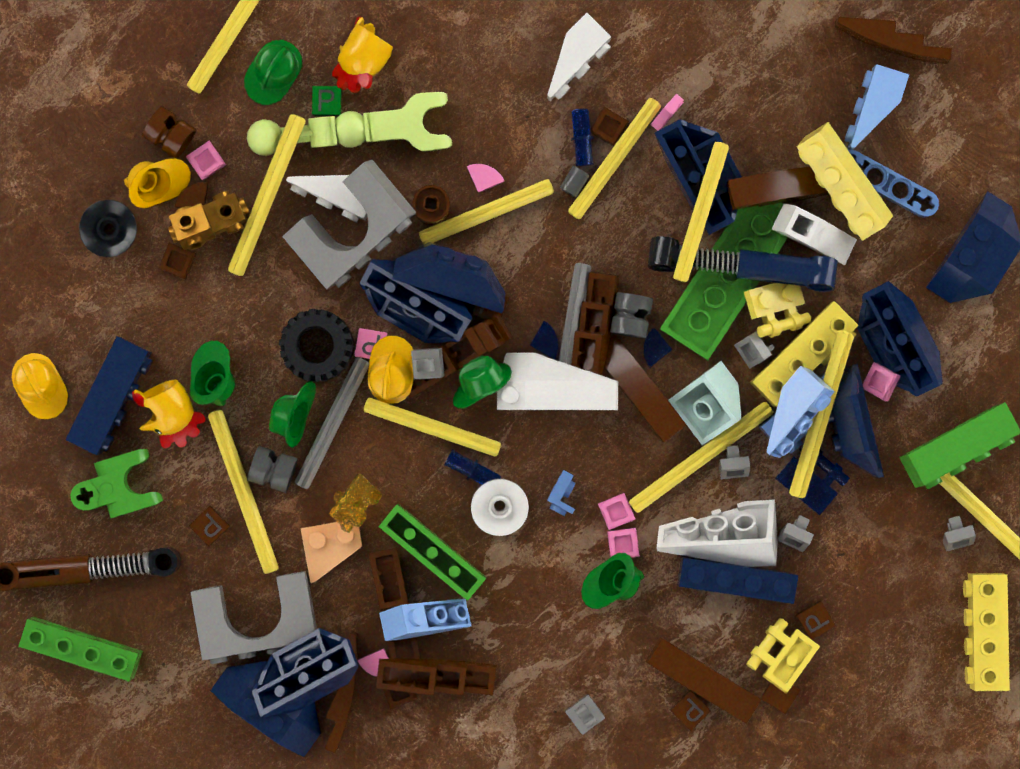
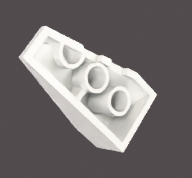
M534 352L506 353L503 363L510 366L512 374L507 384L497 391V410H618V381Z
M775 500L744 501L737 503V508L721 512L720 509L711 511L712 515L700 519L689 517L659 526L657 551L745 567L776 566L778 540Z

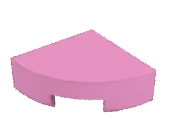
M676 94L651 123V126L657 131L662 129L684 103V99Z
M472 164L467 166L478 193L505 182L501 174L488 165Z
M383 648L357 661L367 673L377 677L379 659L389 658Z

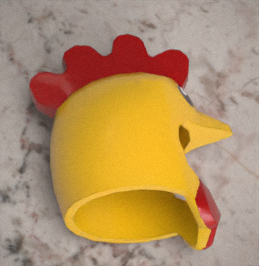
M360 16L357 17L355 27L345 44L339 47V64L332 71V76L338 79V88L341 90L348 88L352 93L359 92L361 87L369 89L372 85V77L385 66L393 50L390 44L375 35L374 25L371 23L364 25V19Z
M178 380L163 382L144 393L137 389L132 392L136 404L141 407L150 408L153 412L152 418L139 429L157 433L163 448H169L173 442L178 447H184L187 444V436L194 438L199 435L200 430L197 424L204 423L206 418L200 411H194L188 393Z

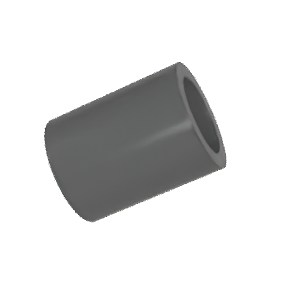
M572 166L559 188L570 196L577 198L590 176L576 166Z

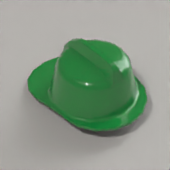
M285 40L271 41L260 49L244 77V87L248 96L254 102L262 105H272L279 102L287 94L302 68V56L299 50L292 43Z
M209 341L196 351L192 359L190 396L199 405L211 403L224 406L226 400L235 389V378L230 371L229 350L225 344L219 341Z
M479 356L469 361L460 370L459 380L461 385L454 394V406L458 409L467 408L484 397L499 391L511 378L512 371L510 366L505 363H497L489 356Z
M312 381L302 386L297 395H284L274 403L271 410L269 430L285 437L287 445L291 448L298 445L305 430L306 420L316 393V385Z
M617 553L594 568L587 575L581 590L582 599L585 605L592 609H601L616 600H627L636 594L640 581L645 576L642 571L634 566L631 556L626 553Z

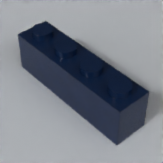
M116 337L65 440L95 455H101L103 451L108 452L114 440L111 434L115 426L120 427L127 414L124 408L128 400L133 401L132 392L140 388V385L136 383L141 373L146 375L153 360L149 358L152 352L122 337Z
M681 556L677 585L691 589L794 604L798 575Z

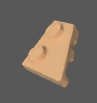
M358 518L301 528L310 583L316 582L363 546Z

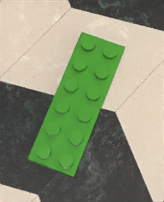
M783 203L761 207L756 205L738 209L735 221L726 226L712 248L714 252L719 250V253H721L723 250L724 253L729 251V254L734 252L736 255L742 249L778 254L788 237L772 230V227ZM699 268L659 330L708 361L746 303L744 292L756 288L759 281L736 278L735 272L732 274V271H729L727 274L726 271L722 273L721 270L716 272V269H714L712 272L711 269L706 271V268L703 270Z

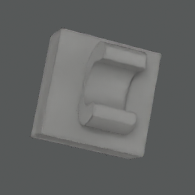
M757 331L734 345L749 369L772 355L770 352L774 349L773 344L766 347L763 340L758 336Z
M442 348L414 349L411 351L414 379L442 378L445 376Z
M738 445L726 447L727 459H720V479L749 477V456L740 457Z
M799 515L793 524L787 523L781 529L777 540L803 552L810 545L814 534L806 531L810 520Z
M960 516L949 518V523H947L949 532H945L943 537L946 552L973 545L976 538L973 525L963 527Z
M589 694L565 710L582 735L605 719V716Z

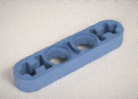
M848 150L860 167L863 166L864 162L868 164L863 170L866 177L871 169H878L882 173V182L878 185H873L880 196L922 218L929 217L938 210L939 200L933 192L858 151ZM899 182L904 183L908 188L907 196L901 199L896 198L892 193L893 185ZM914 189L918 191V194L915 195L916 198L924 200L928 197L930 199L929 204L932 206V209H926L924 212L921 211V204L915 200L912 201L911 205L907 204V201L913 196Z

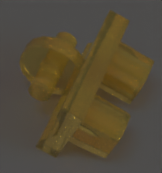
M357 473L345 492H335L333 499L336 504L329 515L340 524L344 532L350 533L354 526H362L366 520V513L364 511L369 504L377 505L382 494L374 485L369 483L364 475Z

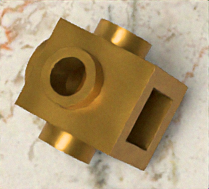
M228 191L213 196V202L202 206L212 231L216 235L225 231L229 235L244 228L242 224L247 222L246 214L250 213L244 197L238 198L235 193L229 194ZM231 209V214L225 217V211Z
M201 203L192 207H182L175 214L169 216L172 226L168 227L174 243L179 242L184 251L187 249H198L205 242L216 238Z

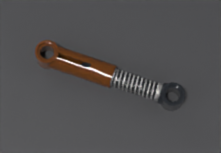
M163 547L149 550L148 553L143 552L142 555L138 552L136 556L134 553L130 556L128 553L126 557L123 554L122 557L112 555V558L109 556L104 558L102 556L99 559L97 556L94 559V557L91 558L90 554L7 561L0 563V591L92 583L94 577L98 579L100 576L103 579L104 576L108 578L109 575L113 578L114 575L116 577L119 575L123 577L130 574L133 576L135 573L136 575L147 573L152 576L165 577L174 574L179 569L181 557L176 549ZM161 554H167L172 559V565L168 570L159 566L158 558ZM5 568L10 569L14 575L13 581L10 584L5 583L1 578V573ZM49 570V575L24 577V572Z

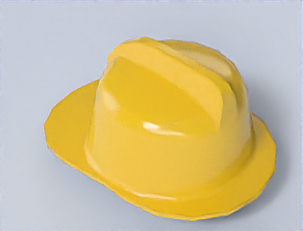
M176 158L165 159L155 163L144 161L136 164L131 169L128 177L124 179V183L129 188L131 202L136 207L148 208L179 196L187 188L191 172L186 163Z
M386 336L380 339L373 346L370 355L368 387L374 397L387 404L399 403L405 400L411 393L414 376L411 356L413 348L402 337Z
M31 353L20 358L12 369L11 378L24 407L31 415L39 419L48 420L57 417L64 411L68 403V392L55 365L48 357L42 354Z

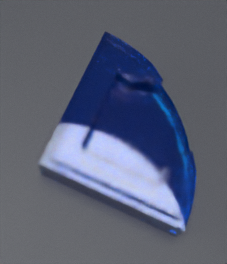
M543 321L530 346L555 360L558 352L557 335L551 325Z
M655 328L648 333L643 346L645 361L649 368H651L672 350Z

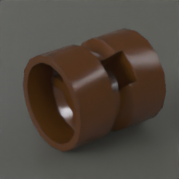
M161 106L146 124L142 137L155 146L161 144L164 152L177 159L192 141L196 128L184 120L176 121V115Z
M426 185L420 188L415 193L412 201L413 209L417 212V218L422 223L430 226L445 221L451 210L450 200L446 191L435 185Z

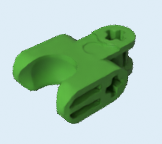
M138 449L94 463L98 477L80 482L74 486L71 491L73 505L83 511L107 505L110 518H115L160 504L163 501L162 494L159 492L136 493L131 490L127 482L130 470L134 466L148 460V449ZM85 488L87 492H93V497L89 498V504L87 500L81 499V495L85 493Z

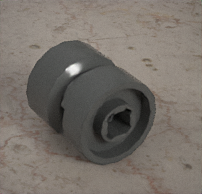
M617 292L614 309L618 313L612 317L610 333L646 339L649 326L646 316L651 314L653 298Z
M258 446L247 481L262 486L269 483L271 489L287 493L298 458L283 453L276 456L274 450Z

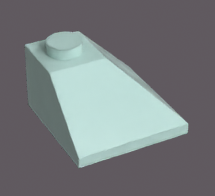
M722 361L704 372L668 400L702 446L741 420L739 384Z

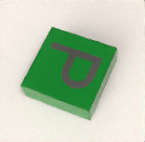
M312 86V115L339 116L341 114L342 90L338 86Z

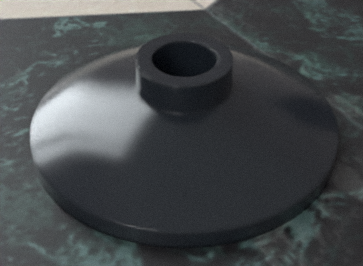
M101 200L85 210L80 220L79 233L83 244L92 253L102 257H115L126 252L132 246L137 234V223L131 210L124 204L115 200ZM108 224H113L115 227L114 233L106 234L105 227Z

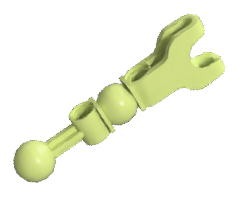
M444 92L417 93L407 101L402 109L370 112L363 113V115L358 112L347 111L340 114L337 118L335 116L309 118L308 125H304L297 143L310 142L311 148L338 146V143L345 147L353 148L360 146L365 141L369 143L406 140L414 148L422 152L448 149L452 146V139L445 134H430L423 125V117L430 109L444 106L448 101V96ZM262 119L256 121L247 132L248 146L258 155L269 156L274 154L285 127H279L277 123L271 120Z

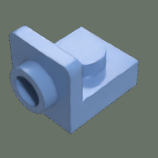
M565 470L561 472L547 498V501L552 503L550 509L565 516L566 512L573 514L575 508L560 501L562 496L569 497L576 484L571 481L574 475Z

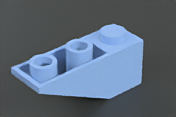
M878 64L872 68V71H866L862 82V87H866L863 98L858 97L853 114L857 115L855 125H849L844 140L849 142L848 150L854 149L901 102L909 74Z
M800 366L782 387L766 451L771 456L780 458L788 454L800 433L806 432L811 427L814 416L819 411H823L831 402L830 397L835 391L811 369Z
M466 599L404 604L379 613L385 641L409 639L471 627Z

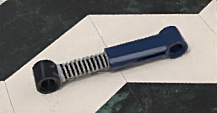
M652 237L648 268L658 272H674L682 249L680 242L671 237ZM703 248L698 249L693 263V267H696V270L699 267L701 270L706 268V271L711 269L712 272L716 269V272L721 270L722 273L726 271L727 274L729 271H732V274L735 272L736 278L806 286L810 290L819 292L835 290L838 261L835 258L827 256L807 258L742 249L735 255L734 252L729 254V251L724 253L722 250L719 253V250L714 252L713 249L709 251L708 248L705 251Z

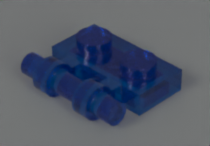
M821 449L816 465L827 474L823 479H820L813 473L806 497L798 498L819 516L838 494L830 487L832 482L835 480L843 487L850 479V477L842 472L843 468L839 464H833L822 455L823 451ZM794 456L775 477L788 490H790L799 461Z

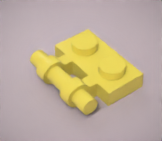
M772 283L744 292L751 319L762 317L764 325L757 327V334L760 338L766 336L776 337L781 335L782 331L789 329L796 331L802 329L803 325L811 323V316L808 312L799 314L796 306L805 304L799 285ZM783 311L786 319L778 321L774 313Z
M779 618L774 626L770 625L765 633L767 635L759 647L755 646L751 651L752 656L746 665L755 671L761 662L767 665L768 668L762 676L781 691L787 693L820 646L798 629L788 637L783 632L789 624L784 619ZM776 642H779L783 647L774 658L768 652Z

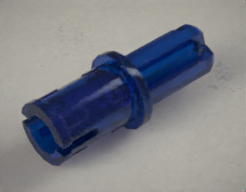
M585 108L575 109L572 111L574 137L571 138L575 146V165H594L591 139H594V136H591L589 111Z
M453 449L444 464L467 476L466 480L472 479L482 485L490 480L501 479L499 474L478 464L479 460L473 461Z

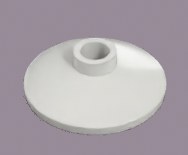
M494 479L484 483L477 489L471 502V513L477 526L484 532L495 536H505L517 531L524 524L529 510L528 499L524 491L516 483L506 479ZM497 501H503L505 507L498 510L494 507V504Z

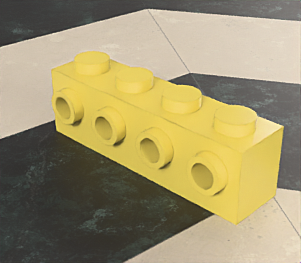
M829 122L806 135L797 145L799 156L805 164L810 165L815 173L818 184L822 188H826L831 196L834 207L838 211H842L847 218L850 230L863 241L885 228L893 214Z
M835 301L831 302L750 384L773 407H777L782 387L796 370L803 366L813 371L820 363L826 366L830 359L837 332L843 330L852 333L855 337L857 334L854 330L859 325Z
M968 573V580L963 582L964 597H968V609H964V625L969 626V638L964 640L965 655H969V667H965V682L970 684V689L974 691H1010L1007 574Z

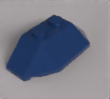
M679 119L654 134L664 159L693 212L715 142H724L718 132ZM729 152L727 153L704 229L708 235L733 223L737 215L738 209H732L726 182L730 179L741 178L742 176Z
M987 191L927 284L926 289L948 303L992 294L1020 251V233L1012 206Z
M428 242L396 258L394 262L393 280L495 312L502 313L504 310L505 291L489 263L482 258Z
M371 260L359 284L365 290L367 298L378 316L424 343L459 342L464 331H466L472 320V316L463 301L393 280L392 275L395 261Z
M889 281L862 295V306L857 330L874 362L901 375L896 386L909 391L915 396L924 394L942 385L940 351L913 300Z
M858 364L850 365L842 376L828 424H833L835 434L831 435L832 446L835 452L839 451L842 458L875 478L884 477Z
M318 628L272 653L261 673L258 684H255L252 689L260 717L264 718L302 709L349 684L359 667L350 640Z
M267 661L227 667L210 691L232 712L274 742L305 757L321 734L315 702L299 710L262 718L259 715L252 689L255 684H258Z

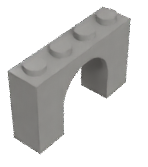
M373 160L362 163L342 181L361 203L368 217L367 234L358 246H345L335 241L313 214L302 218L282 236L326 290L334 285L340 288L352 278L349 273L355 267L360 270L372 260L369 255L374 250L380 252L392 242L389 237L396 231L400 234L412 224L410 218L417 213Z
M307 571L276 577L281 603V618L277 627L271 633L262 637L245 636L231 625L227 615L222 585L191 591L202 660L210 659V664L228 661L227 656L238 654L239 659L251 658L256 656L255 651L266 649L267 654H272L316 630L317 626Z

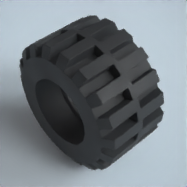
M309 309V311L297 313V316L291 318L287 326L283 328L281 332L283 333L282 337L279 339L280 355L285 362V366L297 377L308 381H327L337 377L349 365L348 362L353 355V339L345 322L335 314L322 309ZM315 328L327 331L332 337L334 344L330 357L319 363L308 361L300 351L302 336L307 331Z

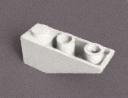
M588 13L566 33L548 91L547 99L549 101L554 97L558 100L562 98L571 88L568 83L575 76L580 79L591 68L588 63L595 56L600 59L611 48L608 44L611 36Z
M349 175L287 177L286 181L292 185L291 191L303 197H306L307 193L317 197L316 203L330 210L334 205L343 210L342 216L354 222H357L359 218L364 221L367 219L366 211L361 203L342 182Z
M785 203L772 227V230L824 256L835 258L842 265L846 264L857 241L854 237L825 220L797 206Z

